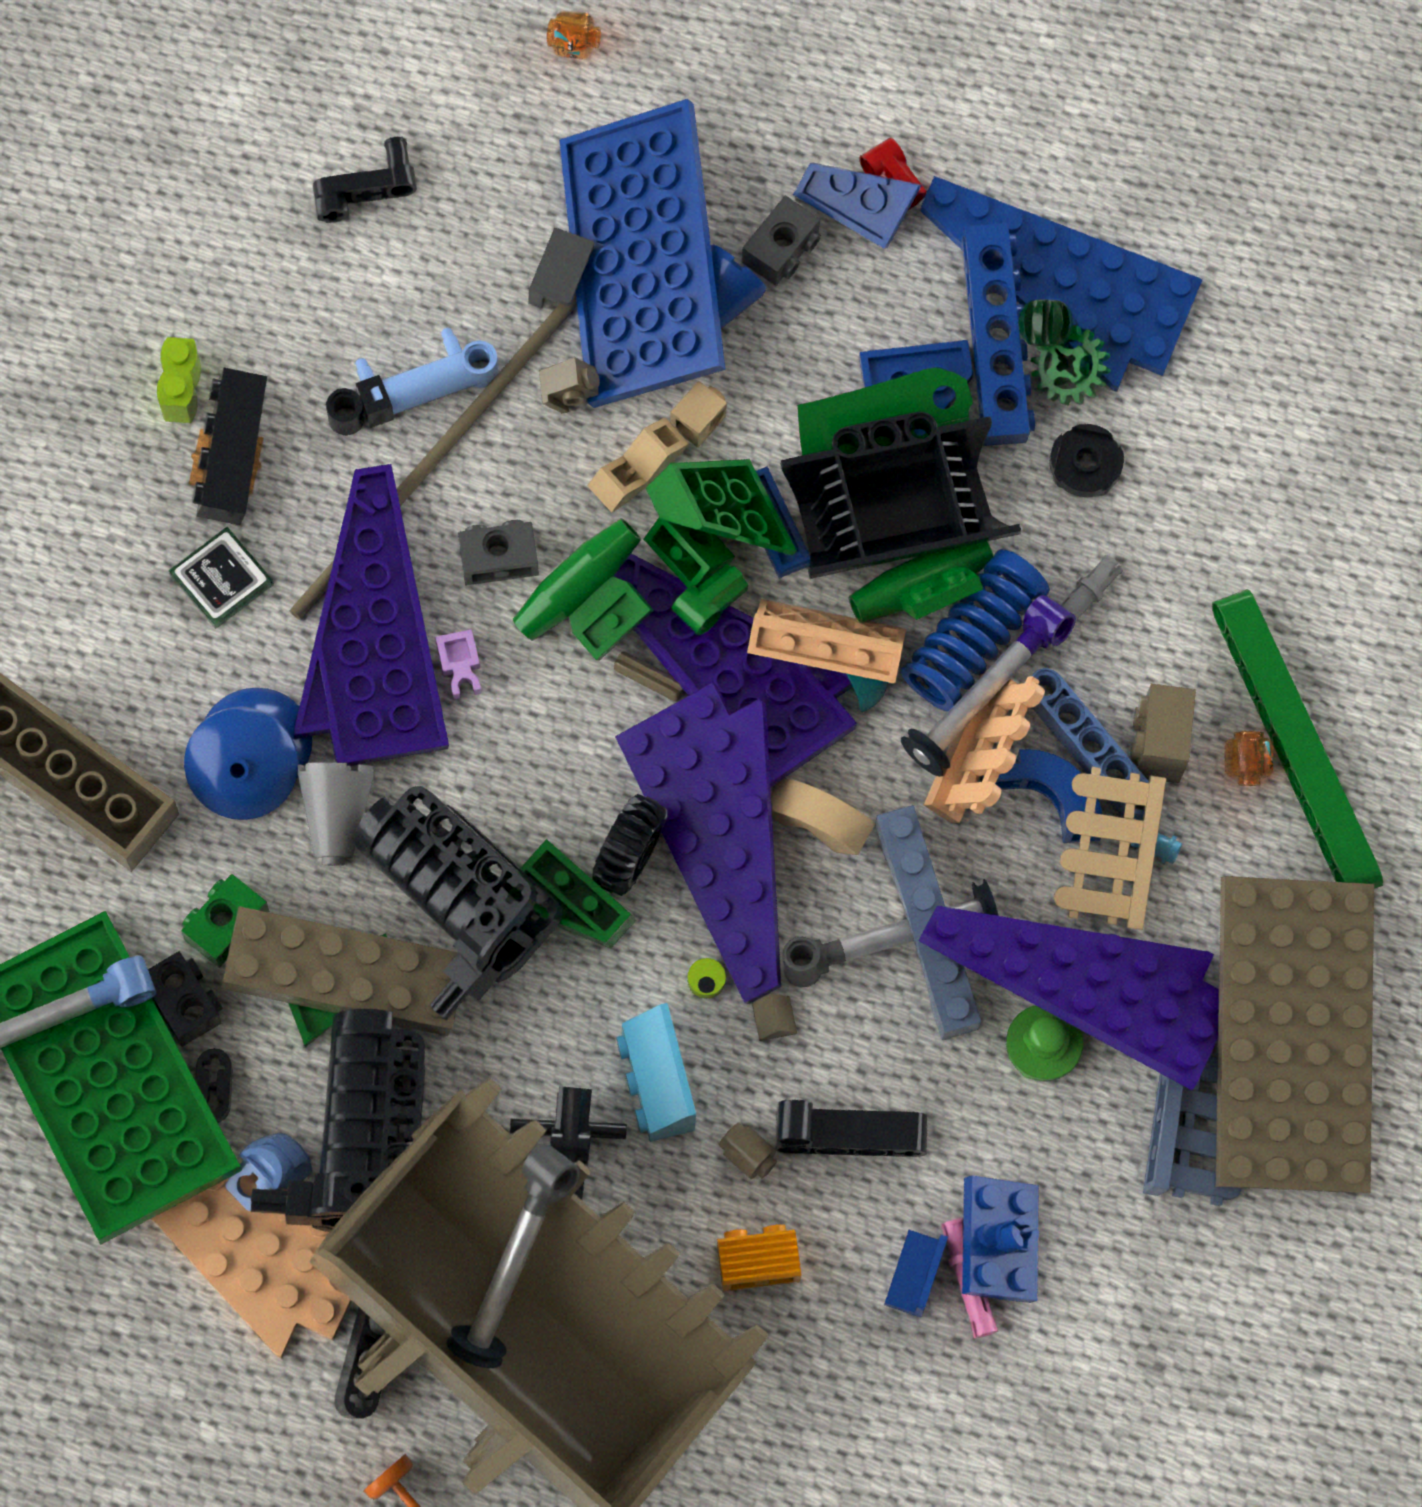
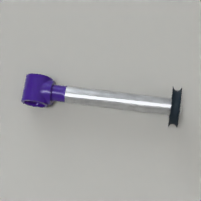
M1046 595L1036 598L1025 613L1022 625L1024 632L932 730L925 735L911 728L908 729L909 737H901V743L909 756L929 773L938 777L943 776L942 768H950V762L943 750L1040 647L1047 648L1050 644L1058 646L1068 638L1075 626L1076 616Z

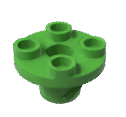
M1034 1005L1021 1011L1011 1022L1006 1036L1007 1054L1014 1067L1024 1077L1038 1081L1056 1080L1067 1075L1077 1065L1083 1051L1082 1031Z

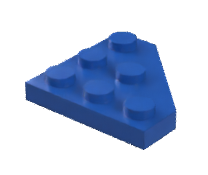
M968 340L859 353L863 388L933 367L954 372L964 377L967 383L973 377ZM941 386L933 394L934 404L941 409L949 408L956 399L955 391L949 386ZM914 430L917 435L925 434L924 430Z

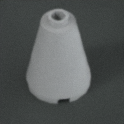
M325 762L305 763V766L300 764L298 765V777L314 857L322 858V865L344 866L345 859L353 858L356 846L355 832L365 812L374 777V767L358 764V769H351V766H347V763Z

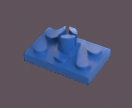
M974 1175L964 1178L962 1294L1023 1303H1032L1038 1300L1039 1185Z

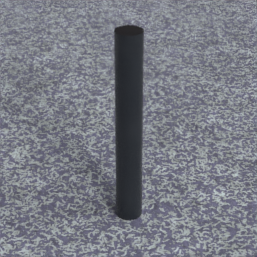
M511 1118L510 1134H513L534 1119ZM536 1120L546 1129L544 1136H551L552 1127H555L556 1120ZM589 1122L588 1131H591V1138L626 1139L627 1124Z

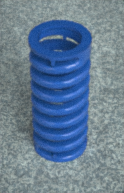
M1003 549L996 551L994 557L985 565L984 573L978 575L983 590L961 599L960 603L952 605L949 609L948 617L941 619L937 623L936 632L929 634L925 638L924 647L914 651L912 662L906 663L901 667V674L906 683L918 695L943 711H949L962 698L960 688L967 690L974 685L975 680L971 673L977 675L985 673L987 665L983 658L993 660L998 657L999 650L996 644L1006 645L1010 642L1011 635L1008 629L1015 631L1022 627L1023 621L1020 615L1025 616L1028 607L1032 603V599L1035 600L1041 595L1047 596L1049 594V585L1042 574L1024 558L1011 551ZM985 586L990 587L993 593L986 591ZM973 601H977L983 609L975 606ZM961 616H966L971 624L963 621ZM949 631H955L960 639L951 636ZM937 645L943 646L948 654L940 651ZM925 660L931 661L938 671L928 667ZM919 676L929 689L922 686L916 678Z

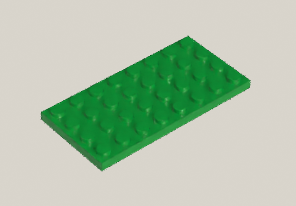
M106 911L0 964V1023L104 981L103 974L107 973L109 966L130 957ZM152 998L141 1004L124 1008L120 1007V1005L115 1006L111 1002L0 1048L100 1245L242 1171L238 1160Z

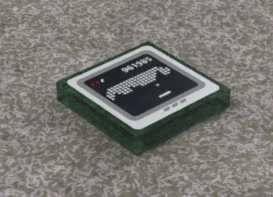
M228 527L224 528L168 570L171 578L215 629L274 585L273 579Z

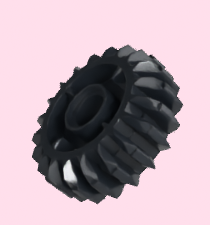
M637 794L629 799L611 826V830L606 836L600 853L595 860L596 864L593 867L592 873L593 881L610 893L614 892L620 896L630 891L638 877L642 874L664 830L667 809L660 805L658 801L648 796L644 797Z

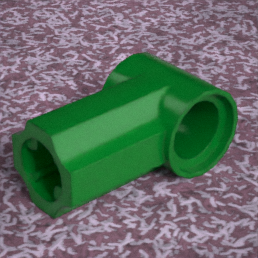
M725 564L698 588L693 585L686 589L676 599L672 610L697 635H702L714 626L723 610L748 590V583L735 566Z

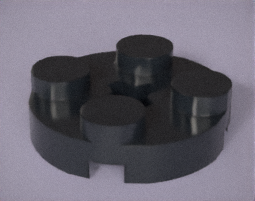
M1079 424L1072 427V430L1058 436L1052 446L1049 458V466L1054 483L1066 492L1079 497H1095L1107 494L1119 480L1124 465L1123 450L1113 439V435L1107 429L1094 424ZM1084 453L1091 454V460L1097 462V464L1084 468L1081 463L1077 462V458H1083Z

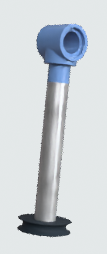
M143 956L128 957L108 967L107 973L103 974L104 981L1 1022L0 1048L111 1002L115 1006L120 1005V1007L124 1008L135 1006L151 999L156 995V989Z

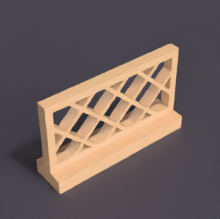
M761 599L753 619L747 653L895 684L907 629L871 621L860 623L856 618Z

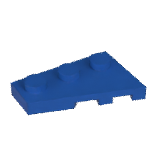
M813 162L808 165L793 195L883 249H886L890 245L922 185Z

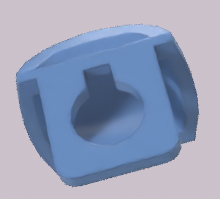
M276 1133L264 1136L249 1144L239 1154L243 1159L240 1163L242 1171L231 1176L225 1186L240 1204L250 1211L251 1196L246 1195L240 1187L242 1176H250L255 1173L259 1177L255 1182L257 1189L285 1190L288 1189V1181H304L313 1171L311 1161L303 1147L289 1135Z

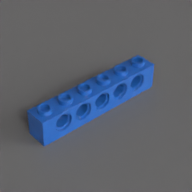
M1008 223L965 226L961 240L979 418L990 416L992 421L991 428L982 446L1026 443L1030 431H1035V416L1033 409H1027L1026 396H1031L1030 374H1024L1023 361L1028 359V349L1024 339H1020L1018 325L1023 305L1016 303L1015 291H1020L1019 269L1013 270L1012 257L1017 255L1016 236L1009 235ZM994 259L1000 264L1001 268L989 270L984 266L983 261ZM992 293L998 294L1004 299L1005 303L993 305L987 300L986 296ZM994 328L1003 329L1007 333L1008 338L996 340L991 336L990 330ZM997 363H1004L1010 367L1012 373L1006 376L999 375L993 366ZM1008 398L1015 404V409L1011 411L1002 410L998 406L997 400Z

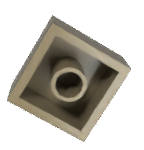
M1151 683L1147 695H1140L1139 704L1135 708L1133 729L1139 731L1136 732L1135 742L1131 744L1129 758L1147 779H1149L1150 775L1165 777L1166 782H1180L1190 758L1196 689Z

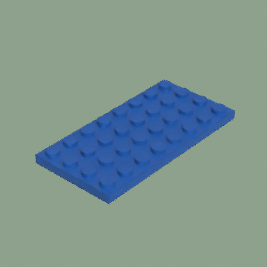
M685 99L559 139L569 232L594 242V249L576 290L583 361L596 367L600 381L598 386L599 395L587 398V403L596 408L726 370L694 103L689 99Z

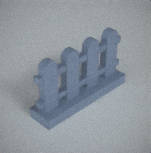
M1209 1057L1193 1090L1185 1089L1181 1084L1161 1073L1159 1074L1143 1194L1159 1196L1171 1188L1173 1189V1197L1183 1198L1185 1192L1211 1197L1210 1205L1221 1206L1223 1200H1232L1241 1193L1242 1188L1216 1187V1163L1214 1172L1188 1166L1190 1154L1216 1159V1133L1194 1129L1195 1117L1217 1121V1095L1199 1092L1200 1080L1217 1083L1218 1057ZM1180 1113L1183 1114L1182 1126L1178 1125ZM1174 1151H1178L1177 1164L1173 1163Z

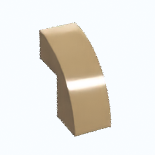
M664 417L643 428L625 454L601 467L587 486L612 513L644 490L670 463H673L681 455L689 443Z
M784 778L777 783L771 794L772 817L784 826L806 828L836 853L859 855L876 824L844 801L802 782Z

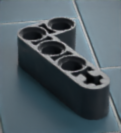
M783 1100L778 1102L776 1110L775 1149L777 1152L788 1154L922 1157L927 1154V1115L919 1112L813 1109V1103L810 1101Z
M329 1280L330 1284L335 1290L342 1292ZM359 1307L334 1400L338 1413L347 1419H361L373 1414L378 1406L382 1392L381 1389L378 1393L373 1391L366 1396L354 1385V1378L357 1379L363 1372L357 1366L361 1354L364 1351H368L386 1332L384 1330L379 1334L373 1332L369 1325L370 1317ZM357 1394V1397L363 1400L362 1407H355V1403L350 1402V1396Z

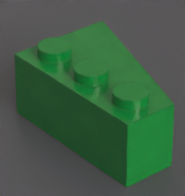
M547 839L521 866L524 872L560 904L562 919L557 927L611 949L636 921L630 912ZM513 886L510 888V894L515 899L522 896V891L517 890ZM536 902L533 909L539 913L540 918L546 920L550 914L546 908Z

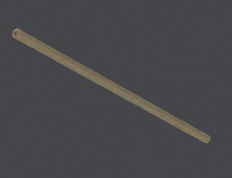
M576 293L570 306L559 304L398 486L397 494L400 507L577 307ZM333 561L289 610L297 619L301 620L327 591Z

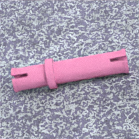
M958 1218L941 1224L944 1235L948 1236L947 1245L951 1257L948 1259L950 1268L954 1267L962 1294L963 1218ZM962 1294L974 1338H981L998 1332L989 1299L987 1297Z

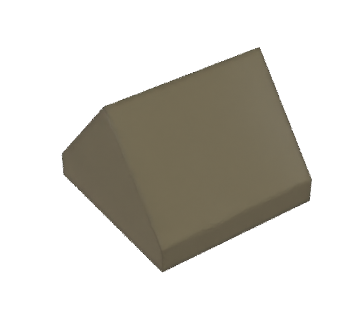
M770 994L752 1003L759 1041L797 1034L790 996Z

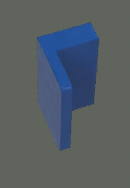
M908 1230L884 1303L885 1306L920 1318L922 1317L948 1236L941 1234L939 1239Z

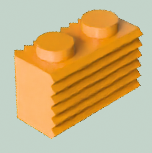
M782 1224L764 1227L762 1234L747 1235V1230L737 1229L724 1233V1238L717 1239L722 1291L800 1282L802 1275L795 1229L786 1230V1225Z

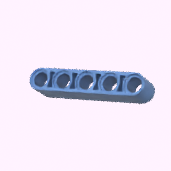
M1042 668L1033 673L1032 676L1040 681L1038 685L1044 684L1049 686L1053 694L1043 696L1041 702L1031 708L1087 774H1091L1092 767L1101 768L1100 776L1108 777L1106 771L1116 769L1124 775L1126 780H1129L1131 772L1140 774L1139 782L1149 783L1147 778L1056 671ZM1070 713L1075 716L1077 722L1066 724L1060 720L1059 714ZM1086 741L1096 742L1101 751L1097 753L1088 752L1082 743ZM1110 801L1122 817H1124L1126 803ZM1135 808L1133 819L1143 821L1144 810Z

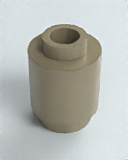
M740 1122L736 1123L719 1143V1146L724 1150L723 1155L750 1179L755 1178L757 1175L760 1178H764L777 1163V1160L773 1158L777 1150L750 1126L744 1127Z

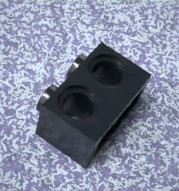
M178 951L148 969L156 989V995L152 999L181 1047L222 1024L218 1012L223 1010V1007L212 989L206 993L203 990L199 980L204 977L193 958L186 961L181 952ZM173 974L182 975L184 982L178 988L171 989L164 985L169 976ZM191 1006H200L204 1009L202 1016L197 1020L185 1019L184 1013Z

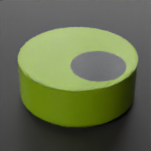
M699 959L691 965L688 971V986L692 993L700 998H713L720 994L725 986V970L714 959Z

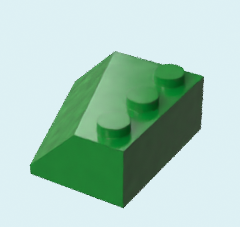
M750 459L670 463L645 488L661 520L792 556L797 552Z

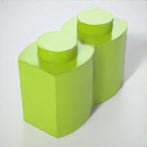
M167 337L161 348L160 360L163 373L157 384V398L165 422L191 423L197 412L198 400L195 387L201 376V363L197 346L193 338Z

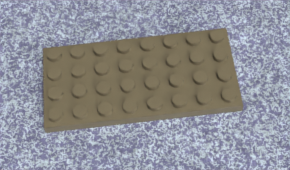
M1235 876L1221 877L1216 1187L1371 1193L1374 884Z

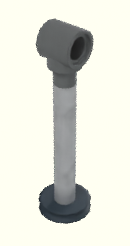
M983 879V884L980 886L972 882L973 900L949 906V908L999 916L992 892L985 879ZM908 919L824 944L821 943L820 939L813 941L807 937H796L784 946L782 952L785 977L794 986L809 987L819 980L821 974L828 973L829 966L912 942L914 939ZM800 958H806L811 961L805 966L794 964Z
M542 1144L536 1147L524 1162L522 1173L528 1180L525 1188L529 1194L473 1325H457L452 1327L450 1332L452 1336L448 1337L446 1341L448 1349L455 1356L474 1366L482 1368H497L501 1366V1357L506 1355L507 1349L501 1340L494 1336L551 1202H557L559 1199L567 1196L578 1182L580 1176L579 1167L549 1144Z

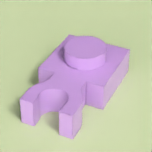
M472 629L435 637L443 676L454 675L451 682L453 699L461 698L459 686L462 683H470L473 686L474 695L481 694L479 679L471 671L480 669Z

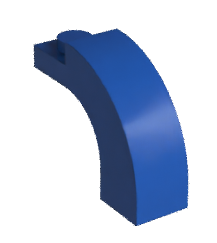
M1019 749L1016 764L1007 773L999 774L995 784L1001 790L1030 789L1043 794L1053 803L1059 814L1063 843L1080 842L1081 835L1074 834L1068 830L1066 818L1073 811L1085 812L1087 797L1077 795L1072 789L1073 778L1082 772L1068 761L1054 754L1040 750ZM985 775L980 776L981 782L983 781ZM1097 799L1094 813L1102 814L1099 799ZM1091 836L1090 841L1101 840L1100 837Z

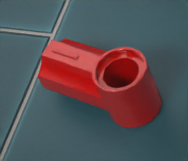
M893 138L886 139L859 157L860 165L867 174L922 185L907 166L905 154ZM923 186L918 191L909 210L925 198L927 191Z

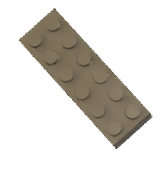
M0 673V776L132 872L179 815L175 800Z
M239 906L221 989L335 1013L351 1009L393 1012V1025L448 1036L453 1029L456 1010L445 1020L431 1008L430 1004L451 981L443 970L458 952Z

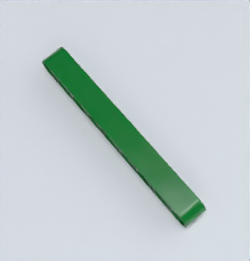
M1246 589L1212 602L1214 618L1268 736L1273 743L1274 749L1335 882L1374 884V889L1383 886V877L1378 863L1250 590Z

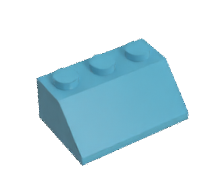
M668 1003L660 1004L623 1022L622 1035L616 1037L621 1059H629L632 1071L625 1073L630 1095L638 1094L641 1109L635 1110L640 1133L647 1131L650 1142L695 1131L696 1111Z

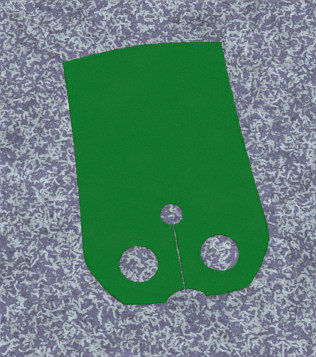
M933 367L858 390L797 405L802 456L831 450L833 436L841 428L914 412H926L935 418L938 424L937 427L970 421L969 410L973 400L967 380L954 372ZM949 386L955 391L956 400L950 408L941 409L934 404L933 394L937 388ZM914 430L911 431V434L918 439L928 437L926 432L923 435H917ZM887 437L875 439V442L881 446L892 444V441ZM849 444L839 446V450L846 454H852L857 451L854 446Z

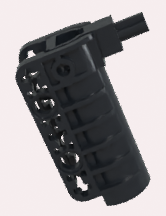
M422 786L408 789L396 803H393L386 797H382L370 807L358 824L354 838L357 849L456 941L453 947L459 953L443 970L451 981L430 1004L431 1008L445 1020L452 1015L468 995L479 1001L490 989L494 981L497 983L502 982L521 969L562 919V908L550 894L459 811L444 804L436 795ZM417 798L422 800V803L431 810L427 816L417 810L413 804ZM448 819L452 824L450 832L442 827L440 823L442 820ZM464 841L471 845L473 851L465 854L461 848L462 842ZM497 864L502 870L501 876L498 877L492 873L489 867ZM512 886L517 890L522 891V896L520 898L515 899L514 896L510 894V888ZM536 902L546 908L550 914L546 920L540 918L539 913L533 909Z
M351 1009L339 1012L333 1016L320 1173H314V1183L288 1181L287 1191L252 1189L251 1212L285 1214L286 1224L312 1225V1228L325 1232L332 1230L355 1201L391 1164L388 1163L389 1159H397L398 1153H403L409 1146L404 1143L413 1142L412 1134L421 1126L425 1082V1043L421 1035L411 1030L393 1029V1012ZM409 1040L412 1041L413 1048H418L419 1050L412 1051L396 1048L403 1047L404 1041ZM405 1060H410V1068H397L404 1066ZM403 1078L411 1079L410 1086H416V1089L403 1087ZM395 1084L402 1086L396 1089L394 1088ZM416 1104L415 1108L407 1106L406 1114L399 1113V1105ZM392 1122L403 1125L413 1123V1126L407 1125L405 1128L404 1143L391 1144V1141L397 1142L400 1129L399 1124L391 1125Z

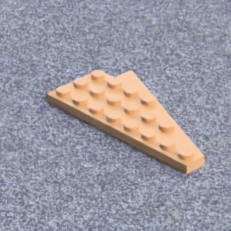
M253 1174L241 1177L240 1187L246 1195L251 1196L252 1189H257L255 1182L259 1177ZM229 1178L151 1218L277 1357L282 1359L297 1325L330 1340H334L352 1300L344 1293L335 1290L330 1284L329 1279L310 1263L312 1255L329 1232L312 1228V1225L286 1224L285 1214L256 1213L246 1210L226 1189L225 1184Z

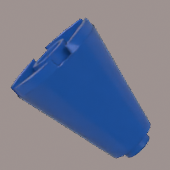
M712 244L711 251L720 326L722 329L763 297L767 287L746 266L742 267L735 262L734 256L721 247Z

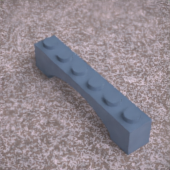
M914 805L879 814L876 817L875 828L885 860L891 870L908 919L941 1040L977 1031L982 1022L965 967L918 941L936 907H945V903Z

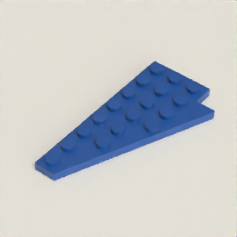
M934 176L921 205L920 212L961 250V237L965 226L1008 223L1009 235H1015L1017 243V255L1012 257L1013 270L1019 269L1020 291H1015L1016 301L1022 304L1023 307L1032 300H1059L1067 304L1072 312L1073 325L1081 328V335L1088 329L1094 332L1093 340L1099 338L1105 343L1099 351L1110 354L1111 358L1103 361V365L1110 368L1111 373L1102 374L1100 379L1108 387L1116 392L1118 391L1129 363L1161 376L1164 375L1203 279ZM994 259L983 261L984 266L989 270L1001 268L1000 264ZM1080 342L1065 343V346L1069 349L1083 345ZM1093 362L1090 364V367H1089V369H1090L1091 371H1092Z

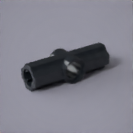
M559 1086L556 1103L555 1127H552L550 1146L573 1163L580 1160L585 1166H588L591 1131H588L592 1089ZM584 1182L574 1193L581 1200H583Z

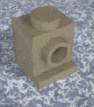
M576 357L539 370L542 404L562 414L569 412V406L583 404L585 399L599 395L598 386L600 381L596 367Z

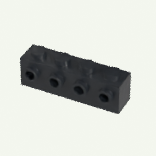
M224 367L219 379L213 378L209 400L215 401L213 413H207L203 434L209 435L208 447L201 448L198 460V469L204 470L202 482L196 481L192 497V503L198 504L196 517L235 525L241 524L247 509L267 376Z

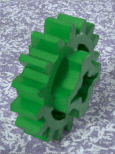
M1073 325L1071 335L1065 343H1083L1082 346L1078 345L1074 349H1069L1065 346V343L1060 346H1035L1041 354L1039 357H1032L1030 362L1038 365V369L1031 373V377L1042 379L1036 388L1041 392L1049 390L1047 394L1048 399L1055 401L1060 396V403L1069 406L1071 397H1073L1075 403L1081 405L1084 402V394L1095 398L1096 392L1093 388L1096 385L1106 386V383L1100 378L1102 374L1111 373V369L1103 365V361L1111 357L1109 353L1099 351L1105 343L1099 338L1093 340L1094 332L1086 329L1081 335V328ZM1053 355V357H1052V364H1051V367L1049 368V361H1050L1051 356ZM1065 356L1075 360L1072 365L1077 375L1067 371L1069 365ZM1093 362L1092 371L1090 375H1088L1090 364ZM1066 382H1072L1077 387L1072 389L1059 388L1058 386L1060 384L1063 385Z

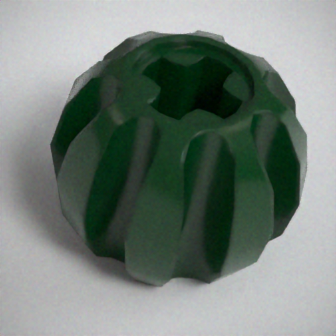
M1032 300L1026 303L1020 312L1018 321L1020 335L1026 343L1032 346H1060L1071 335L1073 327L1072 312L1067 304L1059 300Z

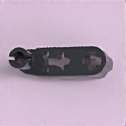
M391 137L384 141L388 169L327 176L316 180L312 187L318 221L326 223L341 222L349 217L348 204L404 197L416 192L414 168L409 164L406 138Z

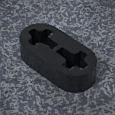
M213 1048L204 1051L199 1056L196 1064L195 1081L207 1103L210 1100V1090H216L218 1103H222L223 1106L216 1108L213 1115L217 1123H220L229 1115L231 1108L233 1067L227 1053L221 1049ZM213 1058H218L220 1065L225 1066V1069L218 1070L217 1082H211L209 1070L204 1069L205 1065H211Z

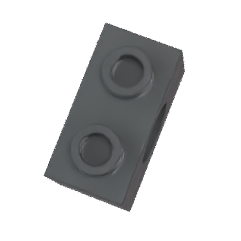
M785 195L742 247L741 263L777 286L783 277L789 279L795 273L800 263L798 259L803 252L807 251L810 253L818 244L821 238L819 234L820 218ZM781 239H785L790 241L792 244L787 247H782L777 245L775 242Z
M509 520L504 522L502 526L488 528L485 525H473L467 527L465 531L458 532L465 586L539 575L532 521ZM500 545L505 547L507 551L502 555L496 556L491 554L489 549Z

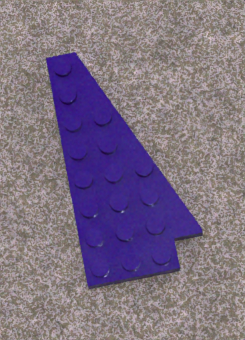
M392 464L355 469L294 728L295 739L330 733L336 763H347V766L449 748Z
M943 906L936 907L918 940L1190 1090H1193L1198 1083L1217 1042L1219 989L1203 981L1215 955L1211 952L1120 937L1115 934H1102Z

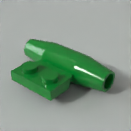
M620 518L585 541L537 586L513 618L514 624L528 639L533 641L569 618L572 633L595 660L600 661L654 611L630 582L614 576L640 543L641 537L627 521Z
M988 542L977 543L917 556L886 570L848 597L851 609L860 623L904 611L916 620L983 590L977 573L983 570L987 562L994 557Z

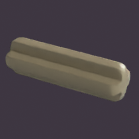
M621 652L614 663V670L672 701H677L683 692V688L671 675L627 652Z

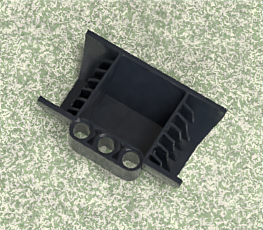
M926 412L904 414L841 428L833 436L831 450L781 460L782 472L799 506L810 550L809 578H818L1020 535V524L1009 526L991 515L977 470L981 448L992 425L991 417L937 427L935 418ZM915 429L924 430L928 437L918 439L911 434V431ZM887 437L892 441V444L881 446L875 442V439ZM849 444L854 446L857 451L852 454H846L839 450V446Z

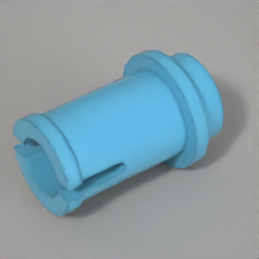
M1158 833L1155 856L1162 859L1161 863L1169 862L1173 864L1182 847V843L1176 841V836L1173 835L1172 838ZM1131 843V846L1138 848L1139 844Z

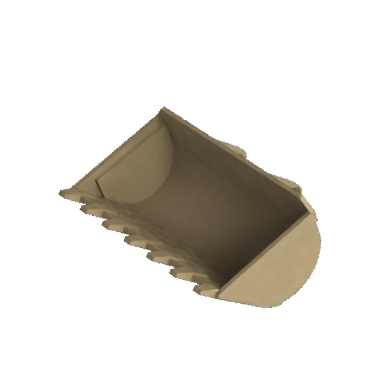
M491 1078L467 1094L460 1089L412 1134L413 1142L373 1181L319 1245L310 1260V1263L386 1331L358 1363L357 1366L363 1372L357 1378L354 1385L366 1396L373 1391L378 1393L415 1360L419 1361L488 1424L474 1439L477 1443L463 1460L470 1470L465 1475L462 1483L474 1494L482 1490L521 1457H524L578 1507H640L757 1362L752 1356L769 1335L756 1324L732 1339L708 1317L725 1295L718 1287L712 1283L690 1298H687L663 1275L680 1255V1252L669 1242L645 1258L628 1244L619 1234L636 1212L625 1202H622L600 1217L574 1194L591 1173V1170L579 1160L574 1163L580 1169L578 1182L567 1196L559 1199L557 1202H551L494 1336L499 1338L507 1349L506 1355L501 1357V1366L497 1368H482L469 1364L455 1356L448 1349L446 1341L448 1337L452 1336L450 1333L452 1327L457 1325L472 1326L529 1194L525 1188L528 1180L522 1173L524 1162L530 1151L546 1132V1129L534 1119L510 1135L489 1116L485 1110L502 1089Z

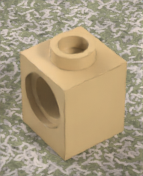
M698 381L670 412V423L684 438L698 448L726 417L727 402L725 397L715 387H706Z

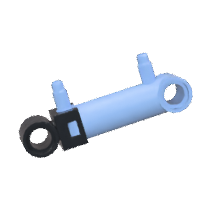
M444 328L441 331V335L448 353L447 357L381 380L380 375L374 376L366 359L359 358L355 362L360 379L359 382L355 383L356 392L348 388L337 389L327 398L326 409L329 425L333 431L340 435H353L362 428L365 417L369 427L372 428L394 420L393 415L470 387H487L498 374L497 352L491 344L481 340L472 341L462 350L452 329ZM479 360L488 363L486 367L481 369L471 366L472 363ZM342 408L354 410L351 415L345 417L337 414Z

